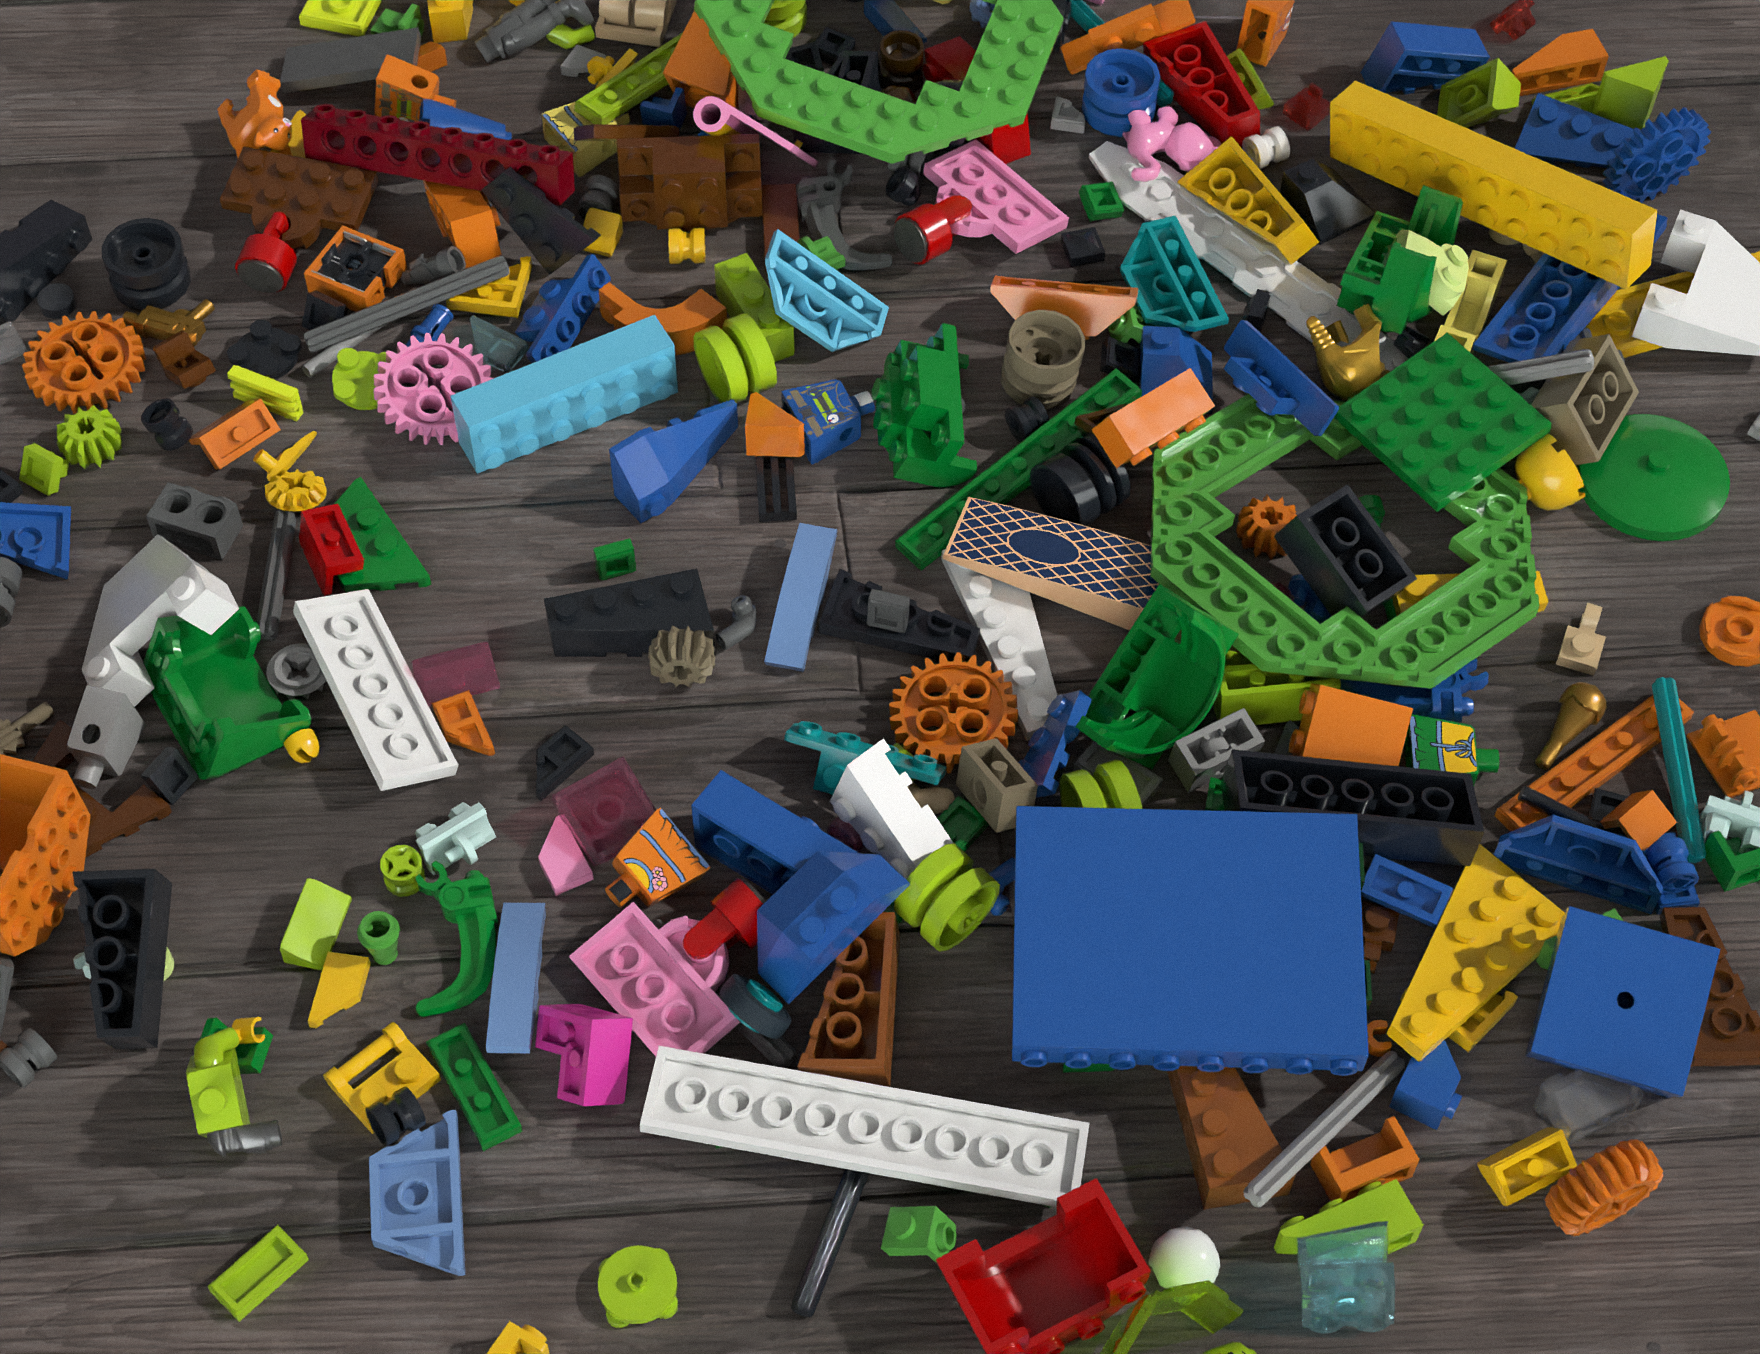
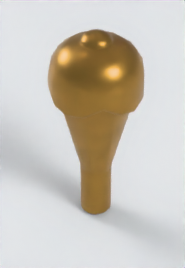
M1578 682L1570 685L1563 692L1559 699L1562 705L1551 737L1535 759V763L1539 768L1543 770L1549 769L1561 750L1588 726L1599 723L1607 705L1604 695L1595 685Z

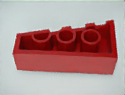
M1206 21L1143 42V54L1148 56L1157 65L1160 78L1174 91L1173 99L1210 135L1217 138L1221 145L1232 136L1239 146L1242 147L1243 140L1246 137L1254 134L1260 136V111Z
M960 36L924 49L926 63L923 65V72L926 80L937 82L960 79L964 81L976 50ZM1028 112L1023 124L1011 128L1009 124L994 128L991 134L975 139L1005 164L1031 155Z

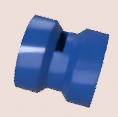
M1668 838L1658 841L1645 852L1651 868L1656 870V876L1663 887V894H1675L1693 887L1699 880L1694 864L1689 863L1687 860L1689 851L1685 841L1681 838Z

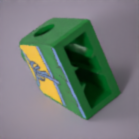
M1411 715L1403 746L1405 767L1471 774L1473 785L1476 783L1478 772H1498L1499 750L1476 748L1475 729L1471 725Z

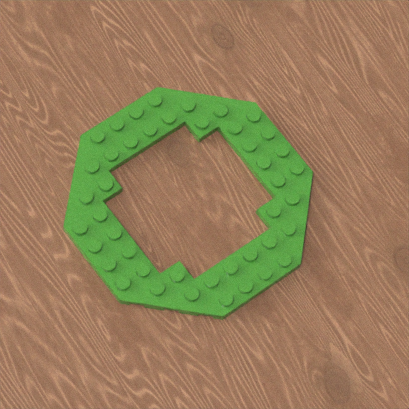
M695 0L694 10L699 19L703 18L710 29L709 35L721 55L724 54L731 65L730 71L742 91L746 90L751 98L752 108L758 117L891 164L903 161L906 155L918 151L926 154L949 147L951 141L964 137L969 141L991 134L994 128L1009 124L1011 128L1023 124L1064 20L1052 0H982L994 4L995 7L960 91L926 80L916 104L785 59L792 45L794 34L764 24L775 0Z
M1247 394L1208 417L1204 424L1187 434L1185 431L1179 434L1180 438L1161 450L1159 447L1154 449L1152 459L1150 576L1159 584L1170 589L1195 607L1237 632L1239 635L1232 646L1262 671L1432 689L1536 617L1540 605L1539 596L1535 592L1536 569L1534 554H1531L1530 546L1532 532L1530 515H1527L1526 509L1528 500L1527 488L1501 468L1443 507L1467 526V528L1451 538L1448 548L1471 567L1376 630L1349 607H1345L1319 624L1215 538L1216 535L1233 525L1235 514L1215 499L1218 495L1308 440L1314 442L1336 461L1363 445L1335 419V416L1322 436H1314L1293 415L1275 414L1271 416L1262 412L1256 406L1257 401L1250 394ZM1334 401L1338 406H1341L1345 403L1342 401Z

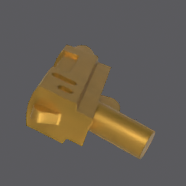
M204 299L192 311L177 309L174 313L147 305L140 314L126 311L122 318L125 325H132L141 337H152L164 341L174 334L184 331L188 334L193 346H196L202 339V335L206 332L203 320L215 310V307L207 299Z

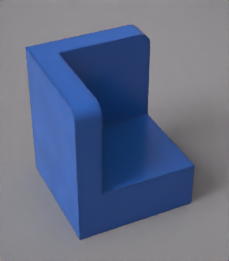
M676 87L671 100L654 97L652 102L642 101L640 105L642 124L677 126L680 131L687 115L684 88Z

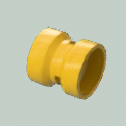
M680 228L668 230L670 264H681L684 260L691 259L694 263H705L704 228H693L690 233L683 232Z

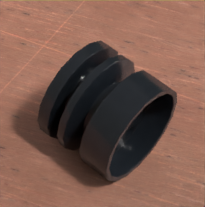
M1092 433L1081 435L1073 443L1067 444L1061 450V453H1053L1036 464L1030 471L1032 491L1043 512L1047 516L1076 524L1090 525L1100 517V514L1108 513L1130 496L1131 486L1124 465L1116 468L1097 437Z

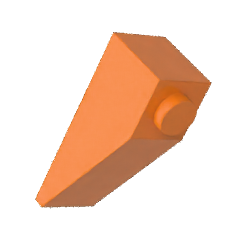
M1593 29L1560 35L1512 69V74L1521 82L1520 96L1598 82L1602 80L1609 55Z

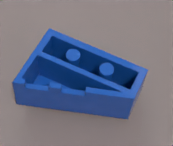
M1391 21L1360 73L1369 87L1383 93L1402 90L1403 94L1407 95L1414 93L1417 87L1432 85L1434 89H1440L1441 85L1486 64L1490 56L1475 29Z

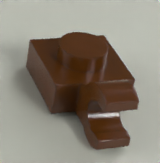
M1361 900L1364 960H1370V973L1375 974L1381 950L1392 951L1399 912L1377 903Z

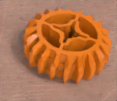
M1637 1139L1620 1141L1615 1146L1609 1145L1605 1150L1599 1153L1596 1152L1592 1157L1582 1160L1581 1164L1570 1169L1569 1173L1559 1178L1557 1184L1550 1188L1545 1202L1551 1218L1558 1227H1561L1566 1235L1579 1236L1584 1232L1588 1234L1592 1230L1614 1221L1621 1215H1625L1627 1211L1638 1206V1203L1649 1197L1650 1192L1657 1189L1664 1176L1663 1169L1658 1163V1158L1651 1149L1646 1147L1643 1141H1638Z

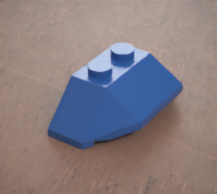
M1550 815L1500 836L1493 853L1495 857L1513 871L1648 914H1652L1663 890L1661 883L1636 840L1556 815Z
M817 851L757 910L759 976L790 1004L910 885L909 882L879 854Z

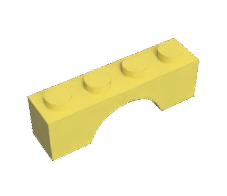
M1472 250L1468 259L1469 269L1465 290L1453 308L1450 309L1446 322L1440 326L1434 341L1448 333L1470 353H1474L1473 344L1481 335L1499 292L1507 260Z

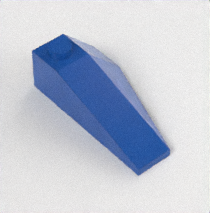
M732 399L699 410L692 419L684 422L679 418L669 420L667 428L654 431L651 427L642 429L609 449L614 496L640 523L662 514L667 507L672 505L738 428L737 403Z

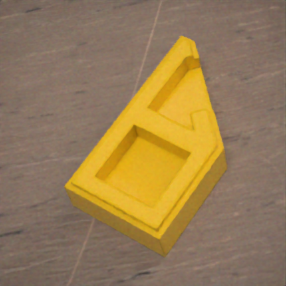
M327 952L308 1018L310 1028H318L323 1025V1020L341 1009L347 1010L361 1001L371 966L369 957Z

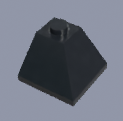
M1312 158L1283 172L1280 194L1303 219L1319 241V245L1371 221L1376 213L1334 169Z

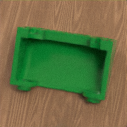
M245 606L239 607V610L212 635L178 615L158 618L143 664L155 687L151 694L192 768L202 780L221 777L284 747V742L290 735L299 730L309 728L312 720L308 708L299 700H287L282 705L253 656L256 646L260 642L261 632L259 625L253 621Z

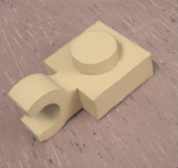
M1587 603L1579 628L1567 626L1556 665L1594 676L1606 636L1595 633L1602 611L1601 606Z

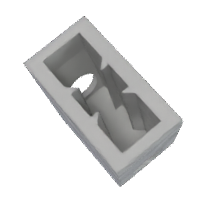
M87 685L67 742V749L79 763L72 781L81 787L96 789L102 773L120 776L145 728L146 723L124 693Z

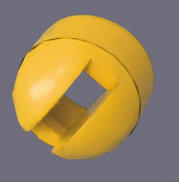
M310 728L293 733L284 742L288 754L296 762L308 763L311 761V757L315 758L319 754V741L314 731Z

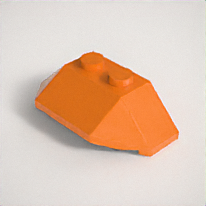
M995 275L991 283L990 292L1015 320L1027 312L1036 310L1056 311L1068 316L1078 324L1085 336V340H1087L1090 336H1098L1136 304L1139 288Z

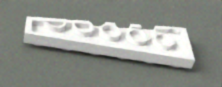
M942 550L941 560L971 624L980 628L979 641L988 660L991 662L993 671L1002 670L1004 682L1011 681L1012 694L1017 695L1018 724L1026 741H1028L1037 729L1043 727L1049 716L1047 713L1048 707L1057 697L1030 592L944 560L942 558L945 550Z

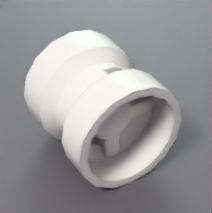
M1278 126L1265 130L1261 136L1254 134L1243 140V150L1259 169L1267 167L1270 161L1280 162L1287 159L1290 155L1288 138L1285 132Z

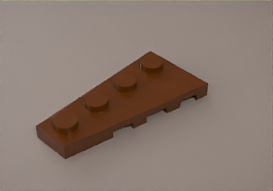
M1663 908L1660 914L1663 933L1720 949L1691 1066L1760 1065V1017L1756 1010L1752 1011L1743 993L1745 987L1738 973H1733L1726 959L1727 951L1706 908Z

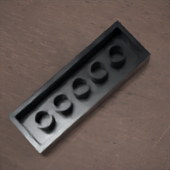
M1232 749L1221 782L1224 811L1357 814L1358 841L1363 843V856L1374 857L1377 854L1391 859L1471 866L1484 835V827L1471 774Z

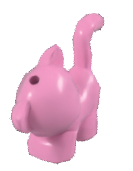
M1170 106L1159 108L1157 111L1159 118L1157 122H1151V117L1143 110L1130 112L1128 120L1132 128L1129 132L1122 134L1127 142L1129 154L1134 159H1138L1139 163L1145 167L1134 168L1131 172L1132 178L1135 181L1141 182L1155 180L1159 175L1161 166L1152 157L1155 153L1166 152L1167 156L1179 164L1181 170L1189 172L1221 145L1217 138L1208 136L1199 126L1191 122L1176 126L1179 115Z

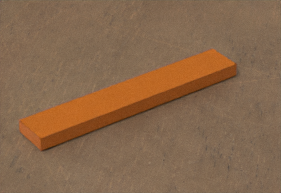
M1652 695L1528 787L1570 808L1575 806L1591 794L1594 788L1602 786L1661 742L1654 696ZM1679 699L1684 725L1691 720L1694 711ZM1519 793L1497 808L1494 815L1510 832L1549 816L1519 801Z

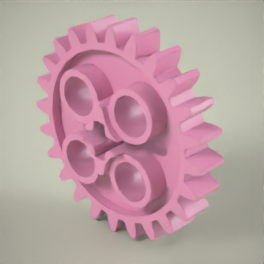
M426 333L424 342L421 343L414 336H410L409 347L400 341L397 342L398 354L387 350L386 362H379V374H374V399L378 400V413L386 412V425L396 422L395 433L400 434L406 429L409 430V441H413L419 434L423 435L424 445L429 443L431 437H436L439 445H443L444 436L447 435L455 443L458 442L454 413L446 405L453 410L450 396L455 394L454 391H464L494 379L490 377V365H483V354L472 356L473 345L471 344L462 349L459 348L458 337L453 339L450 344L446 343L444 333L440 334L438 341H432L430 334ZM435 364H440L445 367L436 369L431 366ZM404 383H412V384H414L415 386H413V387H404V386H402L401 384H404ZM434 409L438 412L434 414L425 413L424 410Z

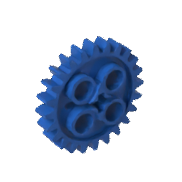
M1685 107L1679 112L1673 108L1667 116L1661 112L1654 122L1647 119L1643 129L1635 128L1634 136L1632 138H1624L1622 141L1625 145L1622 148L1614 149L1613 153L1616 157L1606 162L1610 168L1603 171V175L1606 177L1602 181L1606 188L1640 203H1643L1647 196L1650 200H1654L1659 191L1665 194L1670 184L1676 186L1679 184L1678 178L1681 175L1688 176L1690 174L1688 170L1690 166L1699 164L1696 157L1705 154L1706 150L1703 146L1710 143L1707 137L1711 133L1707 128L1709 125L1694 109L1688 111Z

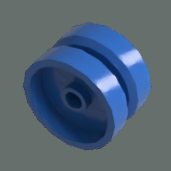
M1123 48L1106 50L1095 55L1087 64L1082 99V112L1089 125L1106 135L1122 137L1124 132H1129L1132 128L1128 120V114L1134 110L1145 111L1151 117V122H1153L1160 83V73L1157 65L1148 56L1135 50Z

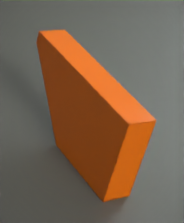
M469 690L432 703L433 712L446 742L487 756L495 755L494 746Z

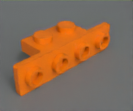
M1166 0L1155 6L1148 4L1088 30L1089 34L1063 44L1061 51L1070 74L1073 75L1085 70L1087 64L1095 55L1106 50L1120 48L1132 50L1142 46L1143 42L1194 24L1196 20L1188 0Z

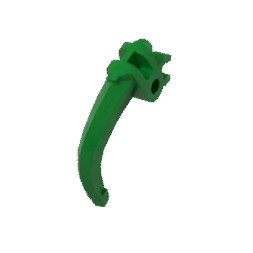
M434 861L431 866L433 871L439 876L436 882L428 883L420 874L415 877L419 890L426 895L433 896L440 903L445 919L451 923L458 924L461 942L460 972L456 980L444 991L428 999L420 1000L416 1004V1012L419 1017L441 1014L469 1005L487 990L495 962V923L498 920L490 881L479 870H471L466 873L464 879L452 882L448 878L443 864Z

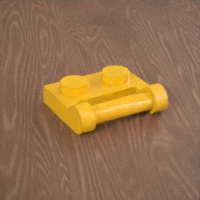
M391 1022L382 1029L383 1034L338 1069L333 1066L323 1074L331 1089L372 1134L374 1131L367 1119L366 1107L377 1101L385 1103L391 1099L395 1091L403 1087H408L416 1099H418L441 1081L439 1072L407 1039L395 1022ZM393 1047L399 1053L398 1056L355 1089L349 1085L348 1082Z

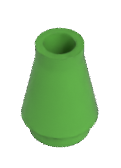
M374 911L367 914L357 929L360 943L373 956L374 961L380 965L391 964L397 958L400 926L396 918L383 911Z

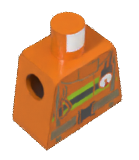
M388 54L376 77L375 116L390 115L397 117L398 120L417 122L419 121L423 98L432 99L455 108L456 100L439 95L440 78L436 74Z

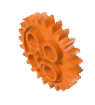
M93 311L89 318L85 319L81 312H77L76 319L70 321L64 315L62 316L63 324L59 326L49 322L51 331L47 333L38 330L37 335L40 341H29L28 344L31 351L23 353L26 363L22 364L28 387L33 390L35 398H43L44 404L47 407L55 403L57 410L60 412L67 405H70L73 414L77 413V409L80 406H86L88 411L91 406L97 403L106 409L107 400L110 398L120 402L119 392L132 393L130 382L140 383L141 379L138 372H143L146 369L143 360H146L144 347L140 336L136 335L134 327L132 325L126 327L123 318L113 322L111 313H107L102 319H98L96 311ZM73 347L77 350L79 356H76ZM93 367L94 372H95V375H96L98 378H100V379H97V378L92 374V371H91L90 368Z
M957 652L954 661L948 662L946 656L942 653L940 654L939 664L935 665L929 658H925V669L922 671L913 665L911 667L912 679L901 676V689H893L892 691L894 702L889 703L891 730H895L896 743H903V748L909 753L915 752V755L921 754L933 757L937 760V764L945 763L947 773H951L954 764H959L962 746L997 738L1007 749V736H1015L1014 723L1018 722V709H1016L1018 707L1017 695L1012 694L1011 681L1004 682L1002 670L991 674L990 661L985 662L980 667L977 666L976 655H973L966 663L962 662V656L960 652ZM932 692L943 693L940 696H929V694ZM971 694L982 695L981 697L975 699L968 697ZM929 726L939 727L936 731L925 730ZM969 728H976L980 730L976 733L965 732V730Z

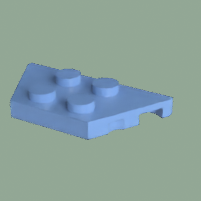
M449 1110L442 1114L443 1120L422 1132L418 1128L404 1136L398 1144L387 1146L369 1157L371 1240L376 1248L457 1276H464L465 1254L458 1116L456 1110Z

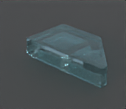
M474 315L471 316L470 323L477 354H483V362L505 373H509L529 350L528 342Z

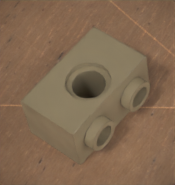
M997 738L962 746L956 786L996 833L1016 828V806H1034L1038 785Z

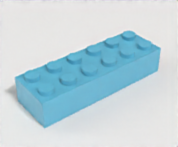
M652 315L451 395L459 444L478 474L488 469L497 468L503 463L520 456L529 455L537 449L557 441L566 440L570 436L591 427H598L604 422L623 414L632 413L638 408L655 401L664 400L678 392L675 345L657 317Z

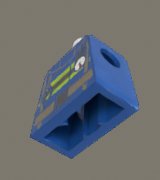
M836 379L781 391L782 409L804 423L805 455L811 465L857 441L861 437V416L875 411L873 399L868 391L849 396L841 381Z

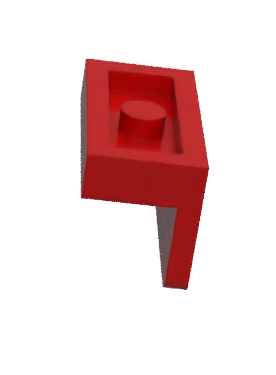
M339 504L301 511L300 545L323 596L332 594L333 576L363 570L364 558Z

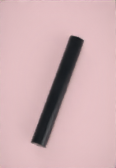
M1526 785L1519 793V801L1549 816L1556 815L1627 838L1626 835L1612 828L1605 829L1600 822Z

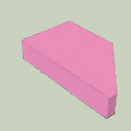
M563 815L556 816L538 859L550 886L557 896L590 882L594 878L593 872Z

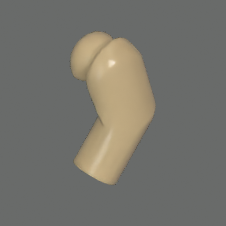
M913 781L907 786L919 806L922 808L928 804L934 814L947 810L949 805L955 800L953 792L948 788L933 787L920 789Z

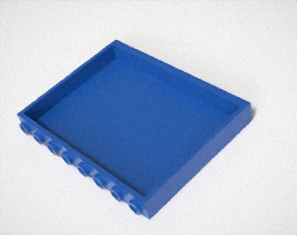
M1016 806L1012 1061L1021 1062L1022 1065L1028 1067H1042L1047 1062L1065 1063L1066 1066L1071 1068H1086L1091 1066V1064H1109L1111 1068L1119 1070L1131 1069L1136 1065H1153L1155 1069L1162 1071L1176 1070L1180 1066H1197L1199 1070L1204 1072H1217L1223 1070L1224 1067L1242 1068L1247 1073H1262L1271 1068L1286 1069L1288 1073L1298 1075L1308 1074L1313 1070H1330L1332 1074L1339 1076L1353 1075L1357 1071H1363L1369 1052L1357 814Z

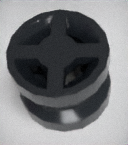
M1033 396L1027 398L1023 405H1013L1005 410L1008 428L1019 442L1025 440L1049 421L1045 407L1038 398Z

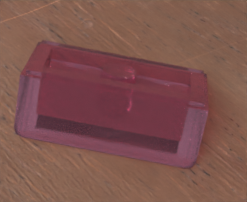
M488 642L418 658L411 662L416 683L428 706L468 690L471 695L500 688Z

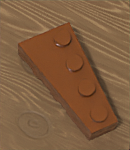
M882 912L836 957L837 964L831 981L828 980L820 1012L818 1017L814 1018L809 1032L810 1039L805 1053L802 1052L797 1066L799 1071L890 1087L900 950V932L895 912Z
M1180 1066L1176 1070L1167 1071L1203 1209L1251 1202L1244 1197V1189L1283 1150L1235 1067H1224L1221 1071L1204 1072L1199 1070L1197 1066ZM1296 1174L1271 1198L1289 1195Z

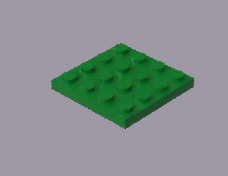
M1448 333L1339 406V410L1335 415V419L1436 512L1547 435L1552 425L1547 418Z

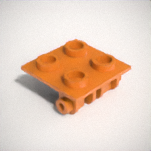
M1756 710L1725 721L1722 718H1717L1715 714L1709 715L1701 721L1702 729L1686 735L1725 796L1733 798L1743 794L1745 790L1752 791L1760 788V716Z

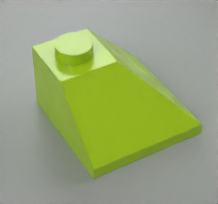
M1496 58L1441 85L1437 116L1468 128L1490 121L1502 114H1508L1519 106L1521 82L1499 58Z

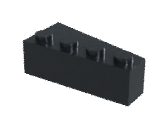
M49 200L19 220L17 229L12 232L5 229L0 233V332L11 322L15 321L20 313L37 298L39 292L48 286L57 275L61 274L66 266L80 252L84 251L93 240L85 215L53 200Z
M697 568L544 599L547 624L555 657H606L608 652L626 653L627 657H642L643 653L649 652L651 641L657 638L658 631L665 630L670 632L672 626L678 629H685L689 626L693 632L704 631L705 637L713 639L714 655L716 657L714 629Z
M156 869L73 871L74 886L78 888L80 905H77L79 919L84 927L86 946H84L85 960L89 964L92 983L89 986L97 1038L114 1049L158 1048L172 882Z

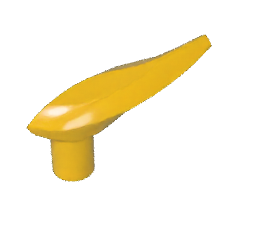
M312 431L305 435L292 447L284 450L276 459L261 449L255 455L253 461L267 471V479L270 481L271 476H281L283 470L287 471L316 437L317 432Z

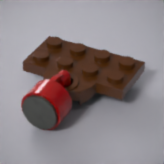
M243 146L219 199L222 209L251 214L256 234L250 235L246 239L235 264V270L241 280L258 291L267 293L282 291L286 288L297 263L294 248L304 246L307 249L317 240L323 228L338 231L343 225L358 231L379 182L377 171Z

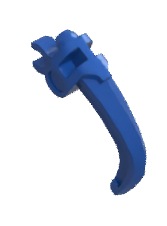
M1475 658L1432 689L1397 687L1340 679L1341 688L1344 691L1413 708L1412 715L1461 723L1462 716H1469L1474 713L1473 700L1468 697H1462V694L1469 690L1483 689L1488 684L1489 674L1486 671L1478 676L1468 674L1477 670V659Z

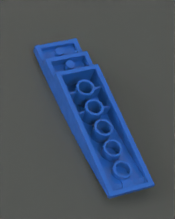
M1657 214L1653 245L1666 229L1668 217ZM1544 253L1474 342L1473 350L1508 363L1560 354L1568 346L1569 342L1574 340L1620 287Z

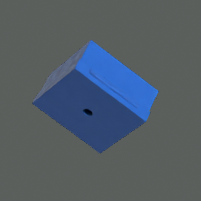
M1569 906L1566 909L1565 915L1561 918L1525 1056L1663 1097H1683L1720 949Z

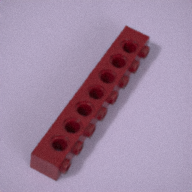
M331 104L317 105L301 118L305 158L482 191L485 186L511 167L545 192L546 199L557 206H560L575 191L573 152L560 150L554 145L538 146L527 144L522 139L505 140L494 138L489 133L472 134L462 132L461 129L456 127L440 128L430 126L429 123L423 121L407 122L398 120L397 117L390 115L374 116L367 114L363 110L347 111L336 109Z

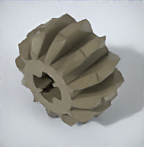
M672 626L670 632L665 630L658 631L657 638L652 639L648 652L651 675L659 677L660 683H673L675 688L679 684H685L691 688L694 682L705 683L706 677L712 675L713 668L715 667L713 639L705 637L702 630L691 631L689 626L685 629H678Z

